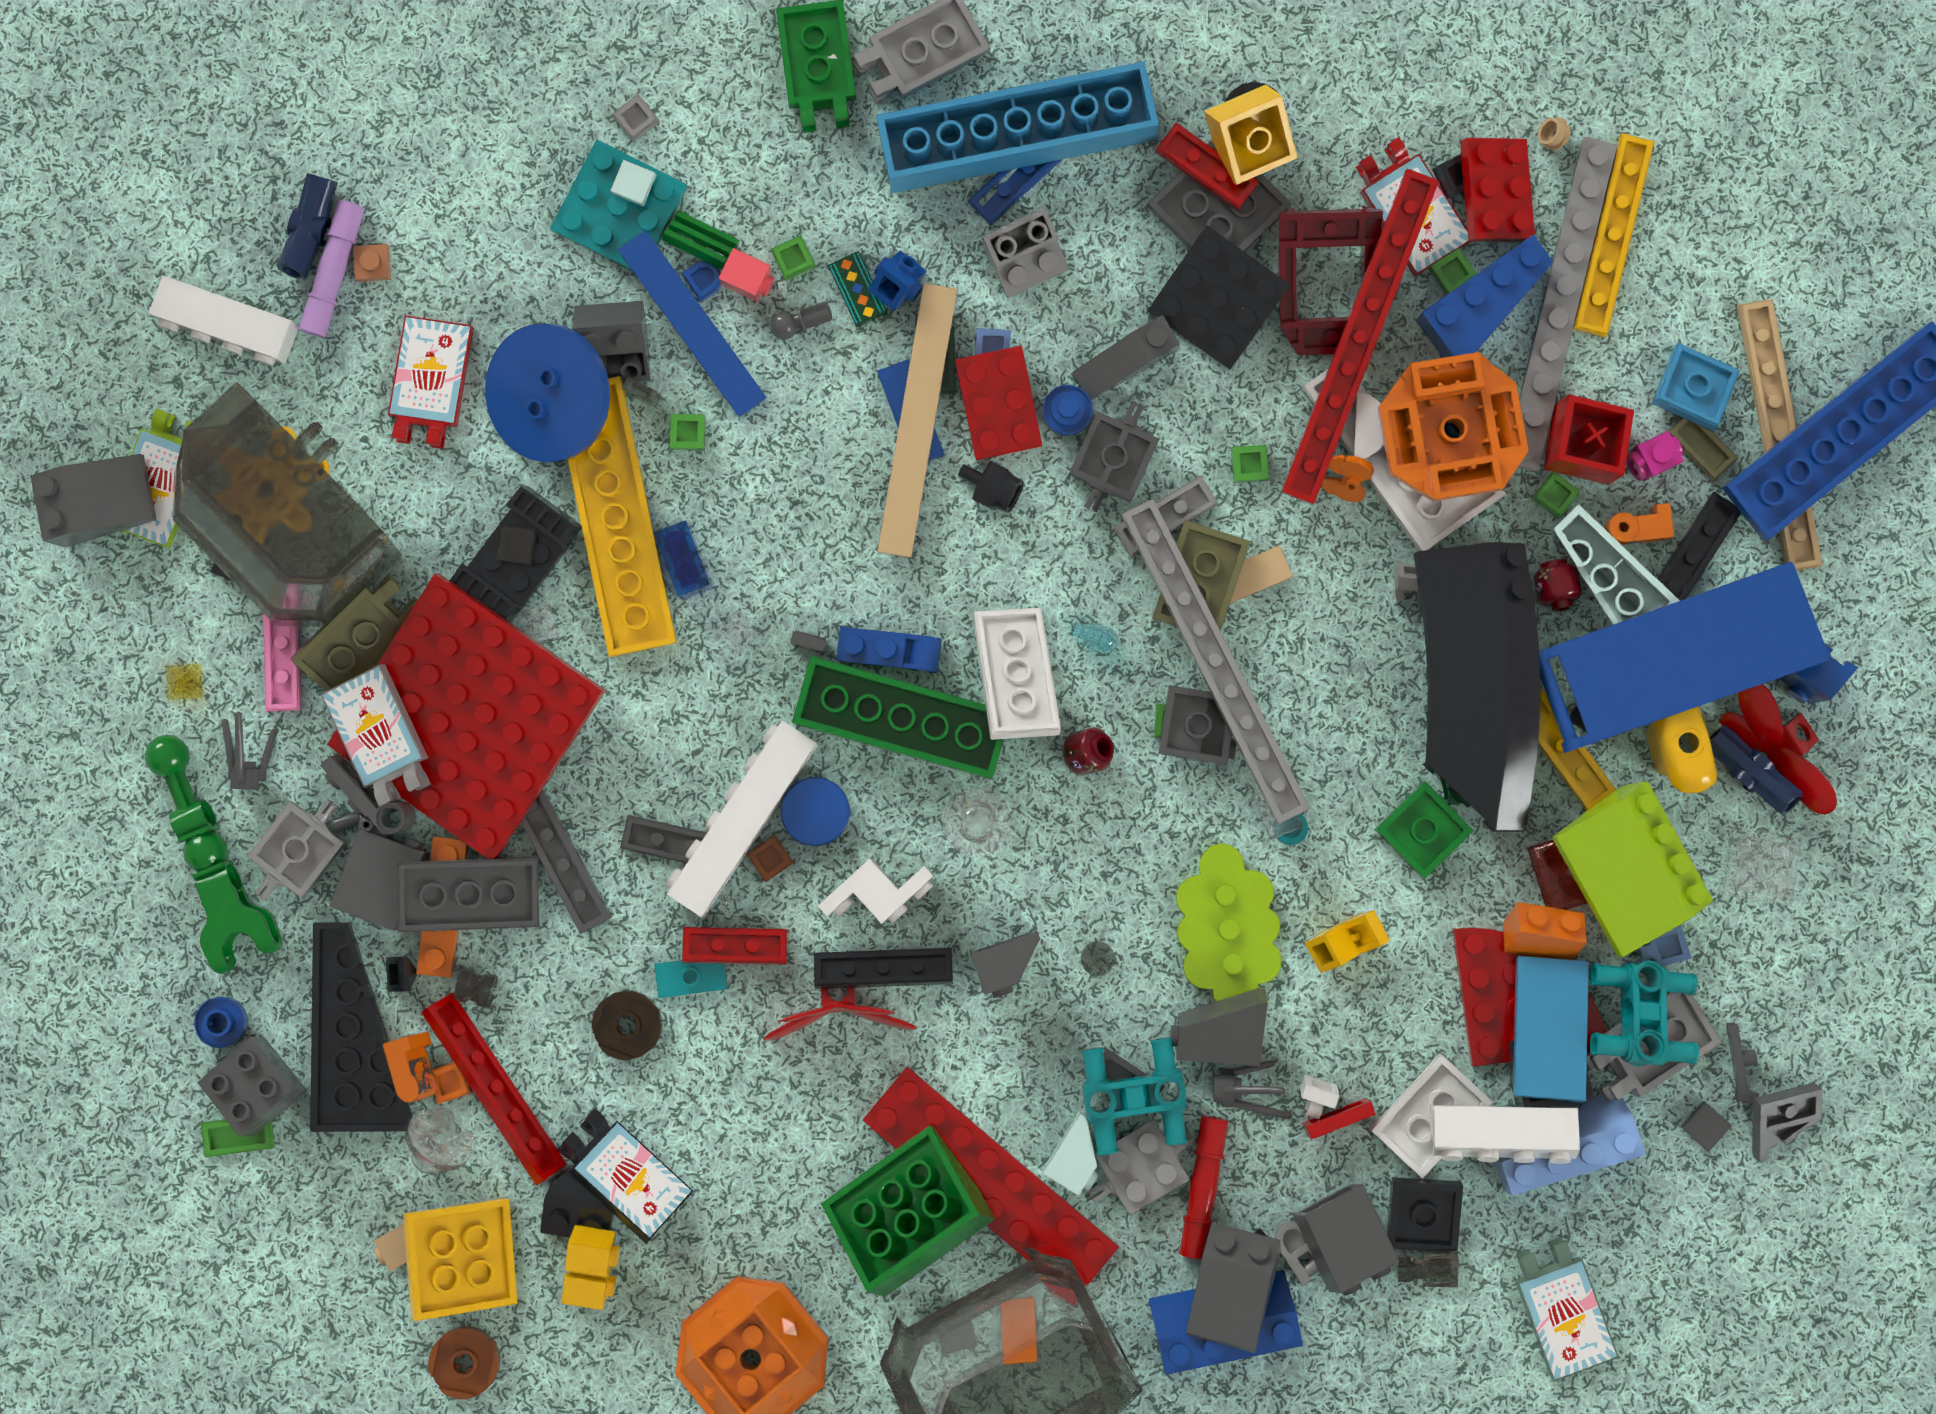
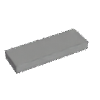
M1201 475L1155 502L1170 533L1181 528L1184 520L1191 522L1219 504ZM1124 522L1113 528L1130 557L1140 553Z

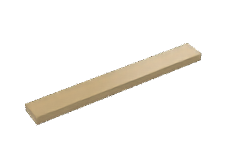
M923 284L878 553L912 558L958 292L955 288Z
M1773 299L1739 304L1737 306L1764 453L1797 428ZM1811 506L1779 532L1784 562H1792L1796 571L1823 566Z

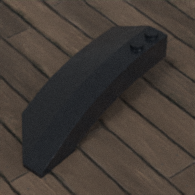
M1490 542L1417 551L1413 555L1424 624L1428 686L1425 763L1422 765L1431 774L1436 772L1449 784L1447 789L1467 808L1472 806L1484 818L1483 823L1492 832H1524L1527 828L1538 754L1540 722L1539 642L1525 544Z

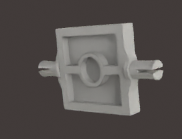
M326 799L316 814L306 812L292 801L288 802L247 855L248 858L261 867L267 876L254 892L257 896L267 901L278 885L289 888L300 898L307 896L347 844L333 833L328 824H326L336 809L339 808L336 804H333L334 802Z
M1152 1119L1117 1140L1118 1153L1109 1155H1097L1095 1153V1157L1103 1169L1105 1181L1088 1191L1089 1195L1092 1196L1103 1190L1092 1197V1200L1096 1203L1113 1192L1122 1201L1129 1215H1132L1190 1180L1181 1166L1178 1153L1196 1144L1194 1138L1189 1139L1187 1143L1166 1145L1165 1135L1162 1134L1155 1120ZM1189 1130L1186 1132L1187 1139L1192 1136Z

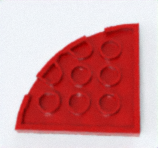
M1471 927L1453 928L1452 932L1471 1066L1509 1062L1508 1042L1514 1040L1516 958L1524 955L1504 952V932ZM1588 992L1587 1052H1591L1590 1039L1592 1034L1595 1032L1604 1034L1607 1031L1601 1014Z

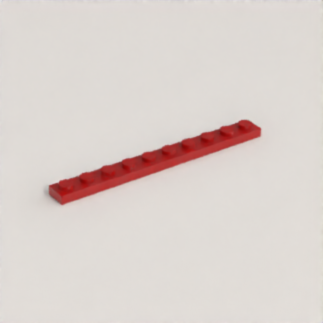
M1408 168L1405 170L1280 493L1311 505L1315 503L1439 180Z

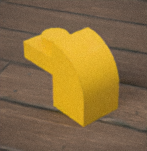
M1374 910L1363 914L1358 913L1306 941L1305 945L1320 973L1342 966L1359 954L1381 947L1389 942L1390 939Z

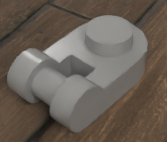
M1286 1221L1276 1229L1274 1238L1280 1240L1282 1256L1301 1285L1304 1286L1311 1281L1310 1277L1319 1270L1313 1258L1301 1265L1297 1258L1307 1251L1311 1252L1301 1235L1302 1233L1295 1221Z

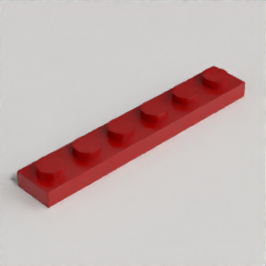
M453 992L421 1012L535 1185H539L565 1167L567 1163L557 1151V1148Z

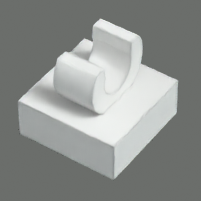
M1304 1075L1300 1091L1301 1097L1307 1100L1305 1110H1307L1306 1115L1320 1119L1324 1105L1336 1108L1339 1099L1338 1086Z

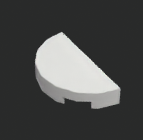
M1357 392L1355 397L1353 456L1366 460L1376 454L1384 445L1378 407L1381 402L1369 394Z

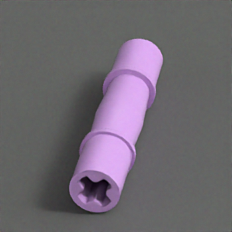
M338 200L329 231L326 232L328 240L318 264L312 292L307 293V303L298 330L320 338L326 337L334 308L338 304L335 299L346 272L351 247L357 243L355 240L365 211L363 207L355 203Z

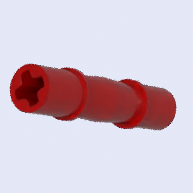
M1201 1116L1197 1145L1193 1154H1196V1160L1190 1183L1187 1215H1183L1184 1226L1179 1255L1194 1259H1202L1211 1223H1214V1220L1211 1218L1218 1190L1221 1159L1225 1158L1223 1153L1229 1120Z

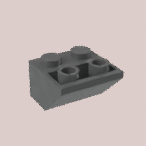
M643 301L575 306L572 330L581 334L595 348L604 364L608 379L620 376L623 383L651 381L647 323Z

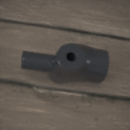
M992 461L988 463L983 473L966 464L962 465L958 473L959 477L976 485L972 500L988 508L999 509L1006 513L1012 511L1024 487L1023 480L1013 475L1008 469Z

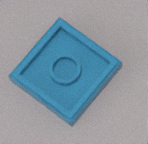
M1677 343L1669 357L1651 404L1714 432L1719 427L1740 370Z

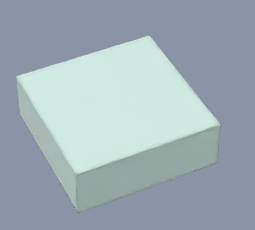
M623 160L610 191L613 195L644 206L656 174L653 171Z

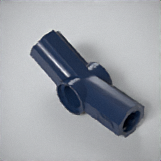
M310 173L306 174L299 205L292 211L288 221V238L276 265L278 270L296 279L307 278L319 246L323 247L326 244V240L323 239L327 228L329 229L331 225L329 214L338 182Z
M1722 725L1710 736L1713 756L1730 771L1729 774L1733 779L1736 777L1743 783L1742 787L1750 793L1755 792L1782 816L1790 812L1798 804L1804 795L1803 792L1775 770L1776 766L1766 756L1755 748L1751 749L1730 728Z

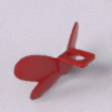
M1761 684L1738 692V701L1743 716L1734 712L1724 713L1720 718L1721 726L1726 725L1751 749L1755 748L1760 752L1768 754L1767 758L1776 766L1775 770L1803 792L1804 795L1800 801L1809 809L1824 815L1833 812L1837 806V796L1833 786L1819 769L1802 757L1819 741L1802 713L1797 714L1783 726L1776 700L1765 685ZM1797 725L1804 730L1807 738L1806 741L1803 739L1799 740L1796 736L1798 733Z
M848 988L847 994L842 998V1001H834L829 996L828 989H821L822 1007L795 1013L779 1020L778 1022L789 1023L766 1035L764 1041L782 1038L834 1012H850L867 1020L898 1029L917 1030V1027L904 1020L889 1016L888 1014L895 1013L891 1010L856 1005L855 988Z

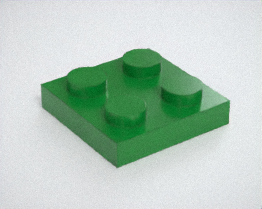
M1426 781L1422 782L1374 829L1422 879H1425L1474 831Z

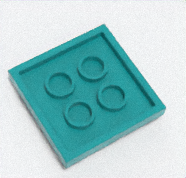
M596 139L550 230L632 271L618 249L644 230L647 231L658 246L688 186ZM623 160L653 171L656 174L644 206L613 195L610 191Z

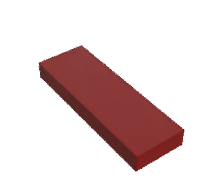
M1177 122L1155 151L1159 156L1237 212L1259 183L1253 177L1236 185L1231 179L1218 152Z
M683 927L682 963L786 965L787 929Z

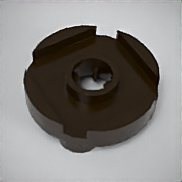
M634 990L616 992L605 998L597 1006L592 1018V1031L599 1047L605 1054L619 1060L635 1059L649 1052L659 1041L663 1024L661 1012L653 1000L641 992ZM626 1015L632 1016L633 1023L637 1025L634 1033L632 1030L629 1031L630 1035L623 1034L622 1026L618 1025L619 1019L621 1017L626 1019Z

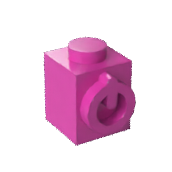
M1669 431L1628 451L1626 459L1632 475L1639 481L1643 480V482L1684 462L1681 456L1683 455L1681 443L1675 436L1672 437Z

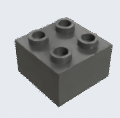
M252 1036L197 1082L238 1136H255L307 1091L265 1038Z

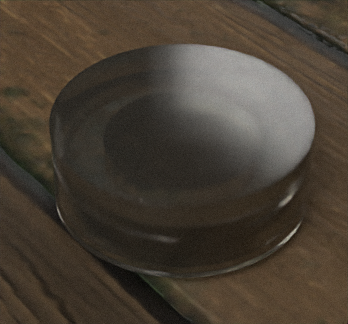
M1091 942L1081 952V965L1091 975H1105L1111 971L1115 964L1114 951L1104 942Z

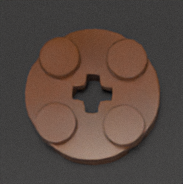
M461 1326L447 1331L434 1344L429 1355L428 1368L431 1378H434L442 1393L455 1399H470L484 1392L495 1381L499 1373L501 1359L496 1341L485 1331L476 1327ZM464 1353L470 1355L469 1358L474 1363L473 1366L467 1368L466 1372L461 1371V1365L456 1363V1357L460 1358Z

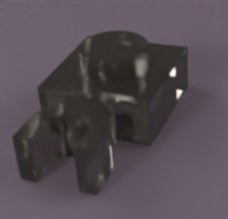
M1422 1251V1259H1415L1408 1255H1398V1282H1411L1415 1279H1422L1423 1287H1458V1251Z

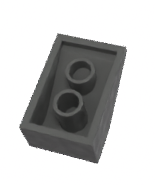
M142 454L59 466L30 475L42 541L66 548L157 520L145 458Z
M1211 1223L1186 1335L1252 1353L1256 1352L1281 1255L1279 1239Z

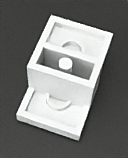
M869 858L821 902L818 907L826 916H830L833 913L840 916L855 902L851 898L855 894L881 924L887 919L893 924L908 910L904 905L905 902L913 895L919 900L934 886L929 881L934 875L926 866H923L899 888L872 858Z

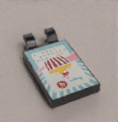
M595 1108L580 1125L585 1132L594 1137L585 1147L582 1140L572 1132L562 1142L557 1151L575 1165L569 1173L647 1244L691 1195L693 1190L618 1121L610 1128L605 1117Z

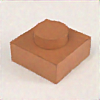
M387 244L353 246L354 272L357 282L391 280L390 251Z

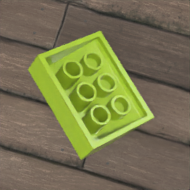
M1648 781L1621 785L1551 837L1618 958L1626 956L1688 921L1714 901Z

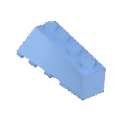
M1601 1093L1587 1104L1578 1106L1580 1151L1577 1159H1571L1570 1163L1555 1164L1551 1163L1549 1158H1535V1161L1531 1163L1514 1162L1513 1158L1499 1157L1495 1164L1504 1191L1514 1196L1646 1155L1636 1122L1623 1097L1619 1100L1612 1098L1606 1101Z

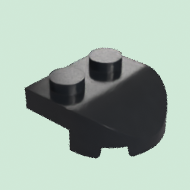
M570 1165L567 1170L554 1176L544 1198L540 1233L570 1238L575 1225L612 1231L614 1214L569 1173L575 1165Z

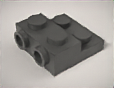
M1169 685L1158 754L1227 765L1228 759H1234L1237 744L1231 738L1232 734L1209 691Z

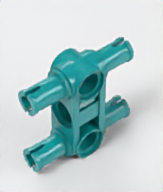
M1644 961L1642 963L1626 962L1621 967L1599 965L1598 963L1591 965L1589 981L1592 986L1619 987L1621 990V1036L1593 1033L1590 1039L1592 1055L1620 1056L1622 1060L1636 1067L1648 1064L1662 1066L1667 1061L1689 1064L1697 1063L1699 1046L1696 1042L1671 1041L1667 1037V992L1694 995L1698 985L1695 973L1668 972L1666 968L1653 961ZM1639 973L1646 977L1647 986L1640 981ZM1641 1041L1648 1047V1056L1641 1050Z
M1171 1037L1150 1040L1155 1071L1152 1072V1075L1111 1080V1078H1107L1103 1047L1081 1050L1086 1081L1083 1082L1082 1086L1087 1121H1089V1124H1093L1097 1155H1109L1119 1152L1114 1128V1121L1117 1118L1154 1112L1162 1114L1166 1145L1188 1142L1183 1118V1111L1187 1107L1186 1089L1183 1083L1182 1071H1180V1068H1176ZM1166 1082L1177 1084L1178 1093L1172 1100H1164L1160 1096V1088ZM1097 1092H1104L1109 1096V1104L1104 1110H1095L1090 1105L1092 1096Z

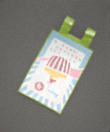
M156 408L151 421V432L140 429L131 455H144L157 520L122 531L170 549L208 456L207 453L199 451L208 428L187 420L182 439L169 434L176 416Z

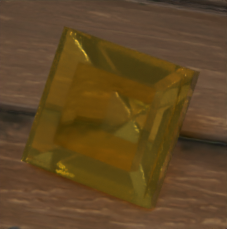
M200 663L166 666L168 700L203 698Z

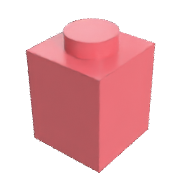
M735 248L732 249L718 278L722 286L756 302L759 301L761 295L767 296L775 280L771 276L772 269L769 264Z

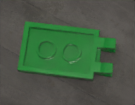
M843 0L776 8L788 104L790 109H800L803 133L817 131L814 111L834 108L836 128L850 127L847 101L857 99ZM832 54H835L837 58H828V57L831 56Z

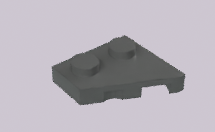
M1814 1082L1753 1098L1752 1153L1757 1161L1764 1162L1769 1158L1767 1151L1780 1141L1787 1145L1798 1137L1801 1131L1809 1129L1822 1119V1088Z

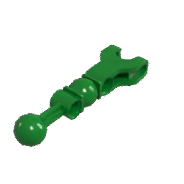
M166 734L156 737L147 746L144 754L145 763L152 773L165 778L177 810L169 815L170 824L178 838V842H185L183 848L184 860L191 869L197 872L192 874V877L195 880V886L207 916L206 925L202 929L200 936V945L211 969L218 974H224L229 972L236 964L233 942L239 933L248 934L257 949L263 953H274L280 950L282 946L281 934L273 914L267 909L255 906L250 902L233 861H226L228 846L222 836L214 832L219 830L215 814L206 800H196L185 773L190 760L189 748L177 736Z

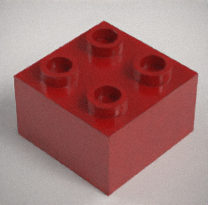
M1571 394L1567 395L1554 405L1544 470L1606 485L1624 476L1634 410Z

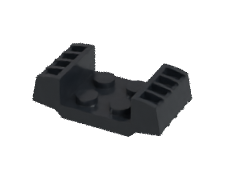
M521 486L506 504L510 508L509 512L469 565L466 566L462 563L450 579L452 583L509 623L525 607L582 529L581 524L529 486Z

